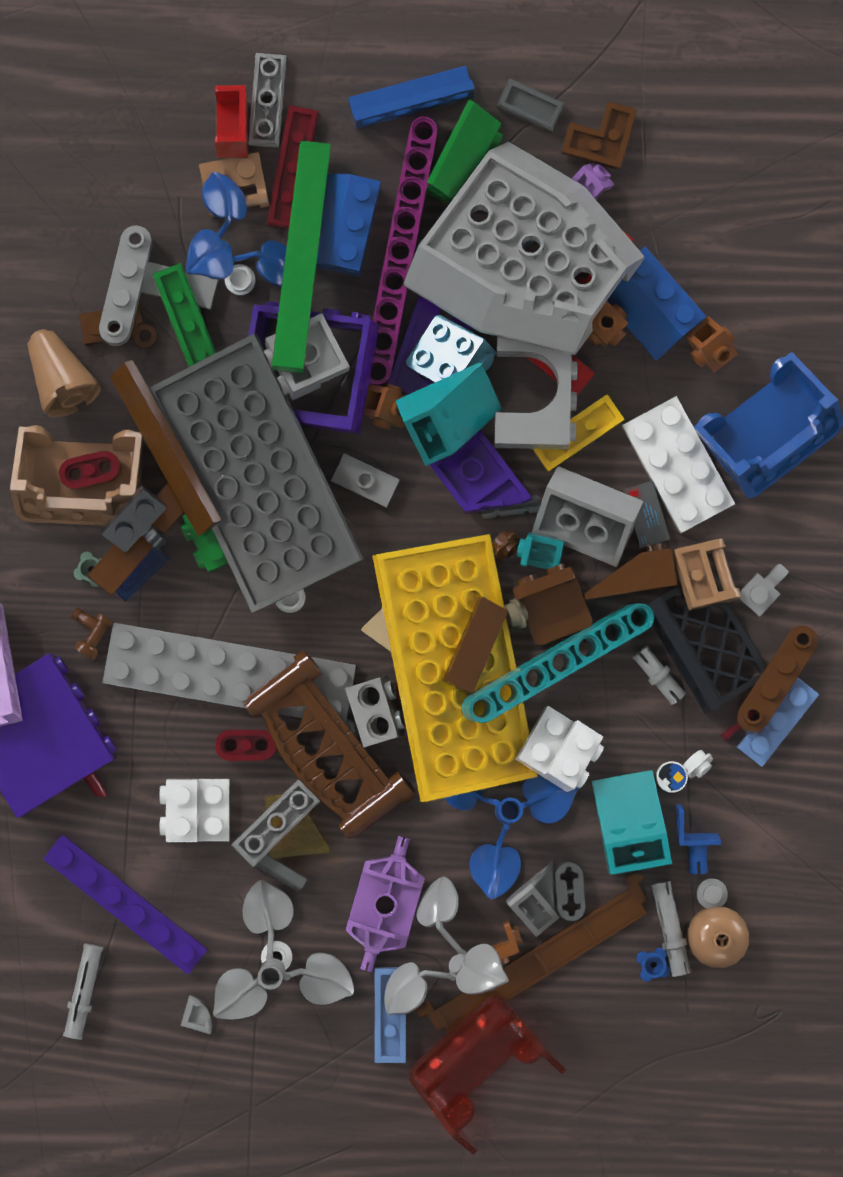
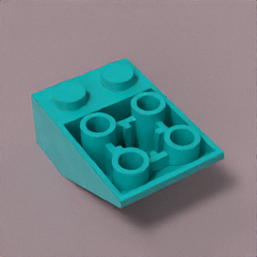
M481 362L396 400L403 422L425 466L454 454L495 417L496 412L502 410Z
M653 770L591 781L608 873L613 875L672 864Z

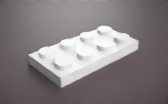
M677 396L622 425L626 436L650 480L653 481L657 493L680 534L735 504Z

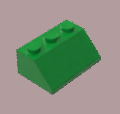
M468 100L427 181V195L446 205L451 203L488 151L500 145L504 136L499 133L501 122L471 100Z

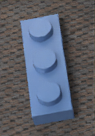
M797 678L765 729L757 734L747 733L736 748L762 767L819 694L801 679Z
M375 967V1063H406V1014L388 1015L384 1002L388 980L399 967Z

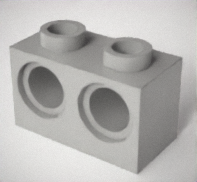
M387 676L345 688L363 748L405 735L404 714L401 710L398 711L394 700L397 698V691L394 683L389 681ZM371 687L379 692L380 698L377 704L372 703L368 699V691ZM379 717H383L388 721L389 729L387 733H382L378 730L377 720Z

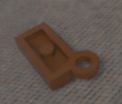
M138 305L129 339H134V342L139 347L148 349L156 344L158 334L152 325L144 324L142 308ZM103 310L79 314L85 346L106 343L99 332ZM112 324L109 327V331L113 333L120 329L118 324ZM142 331H149L151 333L149 341L143 342L140 340Z

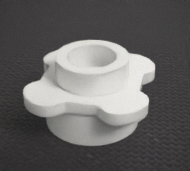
M703 750L693 754L683 765L688 771V777L690 779L695 776L700 778L706 774L712 767L710 764L713 760L710 753L706 755Z

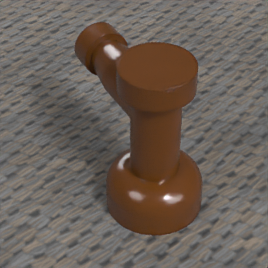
M77 607L73 611L71 618L81 622L84 626L91 629V632L86 640H79L74 649L95 661L99 654L96 646L108 626L112 627L114 621L100 613L95 618Z

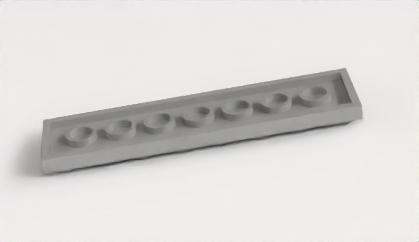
M113 623L102 683L245 708L243 703L247 701V697L295 661L294 656L297 654ZM312 657L323 673L313 682L344 722H346L350 702L345 688L353 686L356 665ZM306 706L281 708L278 714L302 718Z

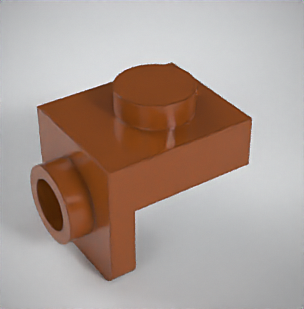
M509 920L503 922L509 940L492 945L497 951L502 965L509 962V956L520 953L517 945L523 943L517 925L511 927Z

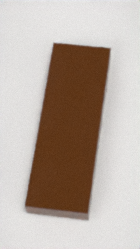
M484 597L478 598L443 677V682L468 695L473 694L508 610Z

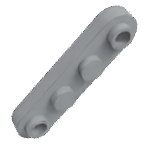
M142 226L128 227L120 238L99 325L102 339L111 346L123 345L131 336L152 249L150 233ZM134 236L141 238L140 243L136 245L130 243ZM112 324L120 325V329L115 333L109 331V327Z

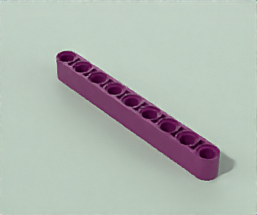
M428 117L415 119L410 127L373 321L379 325L377 338L387 336L392 341L390 348L387 350H379L375 347L372 367H383L386 370V375L378 381L370 378L369 384L382 387L389 383L392 374L408 288L404 284L400 289L392 290L387 287L386 282L392 276H398L404 282L415 256L427 195V181L431 174L437 143V125ZM420 128H428L432 132V136L429 139L421 140L415 133ZM413 158H423L427 163L426 166L421 170L413 169L409 164ZM409 187H415L420 190L421 194L417 199L410 200L404 196V191ZM403 217H410L415 221V225L409 230H404L398 226V221ZM403 246L408 249L409 255L406 259L398 260L393 257V250L396 247ZM386 306H392L397 310L398 314L392 320H385L380 315L381 310Z

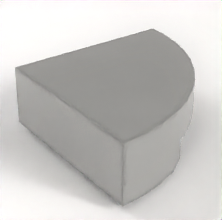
M190 994L181 1026L211 1034L212 1016L208 1007L202 1000Z

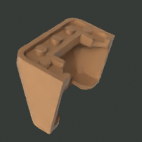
M19 426L10 484L15 514L18 518L27 522L105 526L141 487L144 442L142 434L133 430H122L113 436L112 444L52 441L51 434L42 426ZM99 451H109L116 455L121 462L119 476L109 483L74 490L62 484L59 478L61 464L70 458ZM105 462L101 466L103 473H107L111 469L109 462ZM80 469L72 471L71 477L73 480L81 477Z

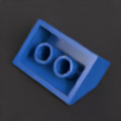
M328 174L316 267L357 277L361 276L381 192V181L352 174Z
M645 246L640 250L645 259L628 282L623 279L607 301L611 305L616 303L627 314L625 320L628 322L626 328L653 359L657 361L683 339L688 332L700 324L706 315Z

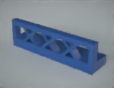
M462 66L348 97L356 129L474 98L475 88L473 81L469 78L467 67Z

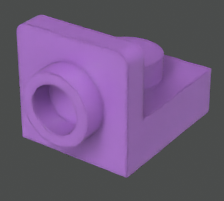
M595 163L584 165L572 178L583 185L596 200L605 190H610L614 186V183L609 179L611 177L610 173L602 165H596Z

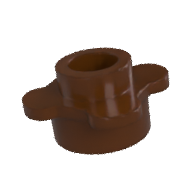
M504 530L496 537L492 547L500 561H503L506 557L510 558L516 553L520 537L517 536L515 531L510 533L508 530Z

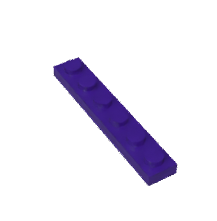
M65 834L61 835L43 858V860L186 974L192 971L208 950V948Z

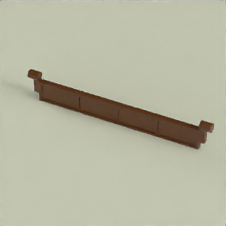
M639 870L630 873L625 877L630 888L503 966L509 980L507 983L480 994L470 995L461 992L436 1009H433L431 1003L427 1000L415 1009L420 1018L428 1015L437 1031L444 1027L450 1037L645 916L647 912L643 908L642 903L648 899L638 885L639 882L644 880Z

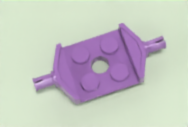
M398 836L394 854H391L390 857L366 860L346 931L365 947L364 950L366 952L360 967L364 971L367 962H369L367 971L373 972L375 960L380 951L405 948L425 877L406 861L405 856L411 840L406 837L403 846H401L403 837ZM382 896H388L394 902V908L389 913H381L376 907L377 900Z

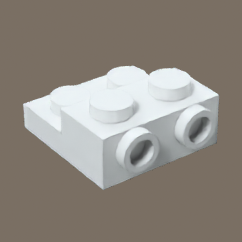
M547 706L543 709L515 760L564 791L569 792L574 790L575 787L581 788L586 782L589 772L585 769L590 760L595 762L601 755L604 746L600 742L603 736L580 721L573 722Z
M167 779L166 786H160V804H166V817H160V835H166V842L230 841V779Z

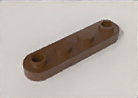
M797 626L789 632L738 711L737 723L742 731L748 734H757L765 729L817 648L818 637L813 629L807 626ZM804 636L808 639V643L801 645L797 642V638ZM749 712H756L759 719L751 721L747 714Z

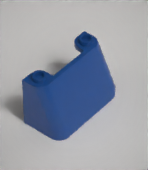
M793 352L777 359L772 364L770 372L771 382L725 418L720 413H708L694 426L698 436L748 498L761 494L834 438L843 427V416L838 399Z

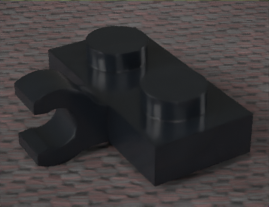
M142 485L101 529V534L125 553L141 536H144L154 548L160 550L167 543V540L164 538L166 534L154 526L153 523L167 509L166 503Z

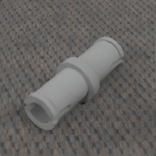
M648 645L641 649V653L638 651L632 657L649 677L648 682L651 685H656L670 705L675 704L678 698L680 700L686 695V692L670 675L669 672L671 670L669 667L661 664Z

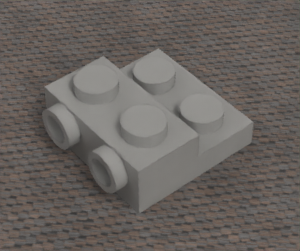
M322 313L310 318L303 373L278 371L280 376L276 380L281 386L283 394L289 393L292 400L321 388V383L349 371L350 366ZM276 334L265 338L266 350L263 351L271 368Z

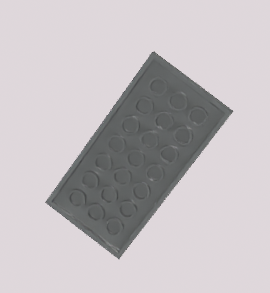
M252 334L149 388L221 518V521L212 529L252 613L364 560L291 404L276 380L277 375L269 365L268 359L263 352L265 349L257 334Z

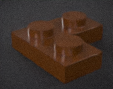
M608 101L600 130L570 122L561 154L620 170L637 109Z

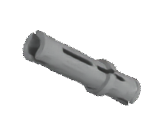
M671 881L653 884L651 887L664 938L662 946L663 950L667 951L671 975L676 977L692 973L685 945L688 944L686 938H683Z
M88 943L83 945L84 949L72 1001H68L67 1008L70 1010L65 1031L63 1032V1036L78 1040L83 1039L87 1014L91 1013L92 1010L90 1001L103 947Z

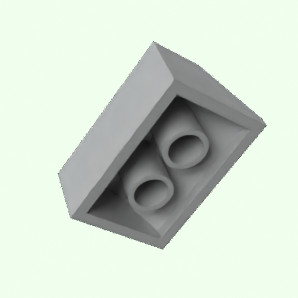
M558 466L546 487L532 532L564 540V546L617 567L644 501Z

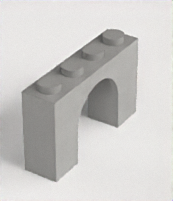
M497 336V357H528L544 362L553 371L558 389L553 401L540 411L533 413L496 412L495 448L569 450L570 441H576V423H570V412L576 411L577 392H571V380H577V362H572V354Z

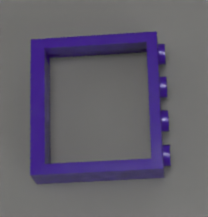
M271 301V303L265 302V306L256 304L253 306L248 336L257 334L265 350V338L268 337L270 321H277L280 304L278 302ZM311 308L310 318L321 314L318 312H312ZM323 308L322 314L329 328L362 332L348 416L293 409L300 426L360 434L379 325L370 319V315L352 312L351 317L341 316V312L338 310Z

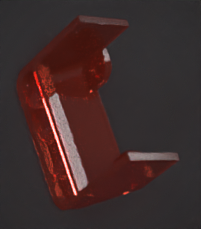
M497 995L487 997L425 1053L411 1067L409 1072L411 1084L454 1140L473 1155L478 1150L462 1130L472 1120L475 1112L474 1104L467 1095L512 1054L523 1064L534 1063L543 1056L561 1074L566 1071L565 1067L542 1039L502 997Z

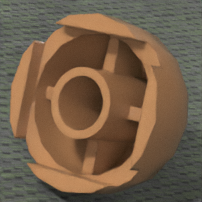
M727 907L705 908L692 918L688 928L687 943L691 953L700 963L711 968H726L736 964L745 955L749 946V930L744 919L736 911ZM716 939L720 941V945L717 944Z

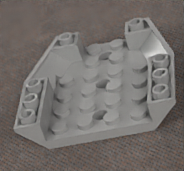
M506 142L488 151L419 244L403 284L481 333L576 355L593 331L592 321L621 280L623 279L626 282L630 280L645 259V256L583 185L512 143ZM478 210L488 213L487 219L482 222L474 221L471 216ZM529 241H535L540 245V248L534 253H528L523 250V245ZM581 272L589 273L592 276V280L587 284H579L574 278Z

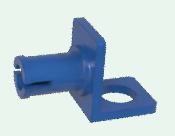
M676 804V839L679 846H689L688 872L698 874V862L700 874L708 873L707 847L710 845H721V838L718 833L684 834V809L681 804Z

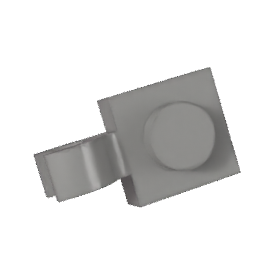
M777 564L765 578L756 573L740 591V600L760 617L780 595L774 587L789 571L781 564Z

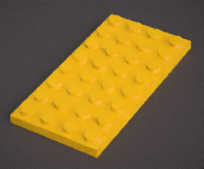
M490 534L373 555L420 801H432L538 777L536 772L515 760L529 736L523 702L489 722H471L464 717L461 710L464 699L469 695L442 681L478 598L484 597L504 608ZM507 618L503 622L474 692L516 669ZM504 685L500 690V697L505 702L511 696V690L508 685ZM478 700L473 706V712L477 717H480L485 711V706L481 700Z

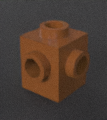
M606 301L593 319V331L587 339L596 347L600 344L605 348L610 343L615 347L627 335L624 331L628 325V322L625 320L627 314L616 303L611 305ZM606 322L610 327L605 328L601 323Z
M709 316L685 335L693 349L690 353L693 360L701 368L704 365L707 366L713 373L717 372L738 355L733 345L735 338L725 326L721 327Z
M387 383L385 387L369 384L364 416L373 419L372 425L385 430H390L391 426L404 428L405 424L396 404V400L405 396L402 394L403 389Z

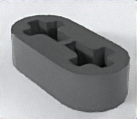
M562 862L555 870L557 910L565 920L575 921L581 918L585 912L583 872L578 864L574 862ZM566 867H571V870L578 874L577 878L572 879V889H567L566 880L560 878V874L565 873ZM567 893H573L574 902L580 904V907L574 910V915H569L567 910L562 909V905L568 903Z

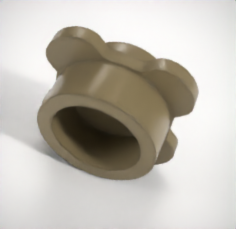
M516 598L509 600V604L504 605V608L508 610L506 618L509 628H525L527 626L526 620H528V612L525 605L516 600Z

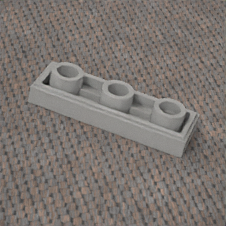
M256 53L249 146L279 148L286 55ZM265 96L273 98L270 103H263L262 99Z
M298 779L231 846L254 867L320 801ZM272 818L280 819V828L272 827Z

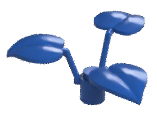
M211 172L202 188L203 203L212 215L217 218H225V221L218 233L205 229L199 231L193 237L187 254L186 273L217 280L225 279L233 272L234 262L256 257L259 258L256 265L259 274L269 283L282 287L287 249L284 244L277 241H267L262 245L261 252L253 251L233 257L230 244L221 240L231 224V218L242 220L245 217L247 202L242 190L232 179L221 173Z
M537 774L538 777L527 779L522 785V793L527 800L523 803H520L515 798H506L500 802L497 799L485 797L482 793L488 788L444 798L449 805L463 811L472 809L477 799L496 807L495 816L503 824L496 847L491 844L479 846L472 853L469 861V870L473 880L489 899L497 898L510 889L520 872L521 860L518 851L512 847L502 848V843L510 824L518 821L522 817L523 809L529 806L532 817L537 821L546 824L559 821L569 811L579 789L578 787L566 792Z

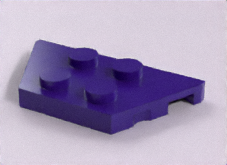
M481 430L454 454L430 464L432 470L466 514L528 503L532 500L530 494Z

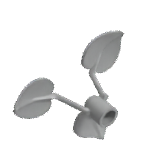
M442 876L438 878L422 893L417 904L416 916L420 924L425 927H432L436 924L437 930L457 951L458 955L451 958L449 973L427 970L420 972L418 966L412 962L397 968L388 980L384 995L385 1009L390 1016L410 1013L422 1004L427 994V983L423 979L425 977L456 980L458 988L470 995L493 990L509 981L502 967L500 957L492 946L479 944L467 953L444 929L442 922L451 921L458 910V894L454 884L447 877Z
M265 880L257 881L247 893L243 904V919L247 928L253 933L259 934L268 930L266 961L263 962L256 979L253 978V975L248 970L242 968L230 969L223 973L215 989L213 1016L216 1018L242 1019L258 1013L264 1007L268 998L265 989H275L280 986L283 979L289 980L297 975H303L299 984L301 993L305 999L314 1004H331L342 998L352 996L354 993L353 980L348 969L338 958L331 954H312L307 959L306 969L299 968L290 972H286L285 966L280 960L273 958V929L281 930L287 927L292 920L294 908L290 897L283 890Z

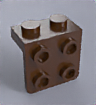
M564 563L547 569L548 575L536 579L535 574L517 580L519 586L512 588L516 600L523 603L527 609V623L537 645H543L590 627L593 623L574 569L571 566L565 568Z

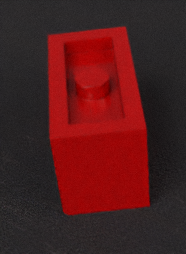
M246 85L215 86L217 101L215 148L217 158H248V98Z

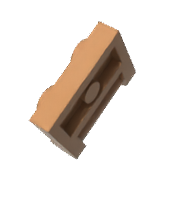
M259 152L248 154V158H227L199 164L203 185L211 172H218L232 179L240 189L256 186V194L245 196L247 208L260 205V208L270 206ZM208 211L209 218H214L215 216Z
M723 539L707 541L672 551L673 561L689 611L723 602H732L741 598L739 588H735L724 553L726 546ZM707 553H712L723 588L721 592H718Z

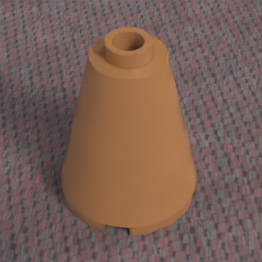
M46 329L38 330L31 335L27 347L44 413H47L51 418L63 417L79 411L76 405L83 401L87 405L93 402L101 390L98 381L54 331H47Z

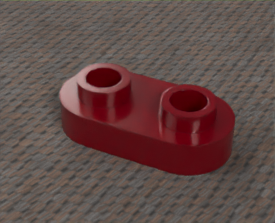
M99 451L70 458L61 464L59 478L62 484L74 490L109 483L119 476L121 462L116 455L109 451ZM105 462L111 464V469L107 473H103L101 470V466ZM80 469L81 477L73 480L71 477L72 471Z
M264 729L226 730L220 733L215 741L216 753L226 761L266 760L272 757L277 750L269 731ZM229 739H233L237 743L234 751H229L226 748V742ZM259 739L267 741L268 746L266 750L261 751L257 748L256 743Z

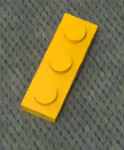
M605 395L570 419V423H576V441H570L569 450H532L546 471L549 472L625 419L610 397Z

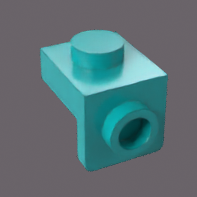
M529 532L526 540L520 539L516 557L522 558L521 566L526 567L530 565L549 569L560 564L565 541Z

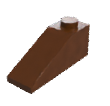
M663 544L645 546L644 553L638 554L584 593V599L591 600L676 586L677 579L672 549H663Z

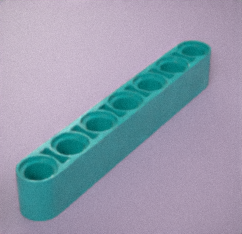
M639 603L628 604L614 611L590 627L583 629L466 697L461 709L464 717L471 722L479 723L493 720L649 629L654 622L652 609L646 604ZM635 609L641 615L640 623L637 626L631 620V614ZM609 624L615 629V636L611 641L605 635L606 627ZM583 639L589 643V651L585 656L579 651V644ZM557 654L563 658V666L559 671L553 667V659ZM533 669L537 674V681L533 686H530L527 683L526 675ZM504 685H508L511 690V696L504 702L500 697V690ZM478 700H481L485 706V711L480 717H477L473 712V706Z

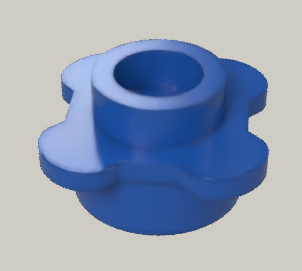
M659 947L655 951L648 953L641 951L637 954L636 960L641 965L640 977L642 980L649 982L652 978H666L669 976L670 968L665 960L667 953L663 948ZM651 962H656V966L651 967Z

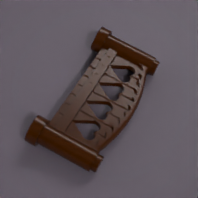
M303 649L294 656L295 661L248 696L247 701L243 704L254 718L258 715L264 718L276 748L296 778L321 803L342 818V822L338 826L348 839H351L353 836L356 838L403 801L408 803L417 794L399 771L388 778L368 751L363 748L361 742L313 682L323 673L313 658ZM306 706L297 730H289L286 726V721L281 720L278 716V711L281 708ZM325 730L319 750L314 755L308 754L305 751V745L300 744L297 740V736L301 732ZM344 755L338 774L334 779L326 778L324 769H320L316 765V760L321 756ZM363 779L357 798L353 803H346L343 800V793H339L335 789V784L338 781Z

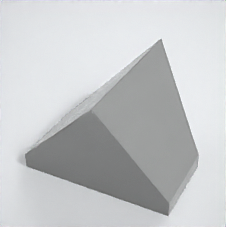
M553 861L506 899L507 904L536 937L560 918L557 914Z

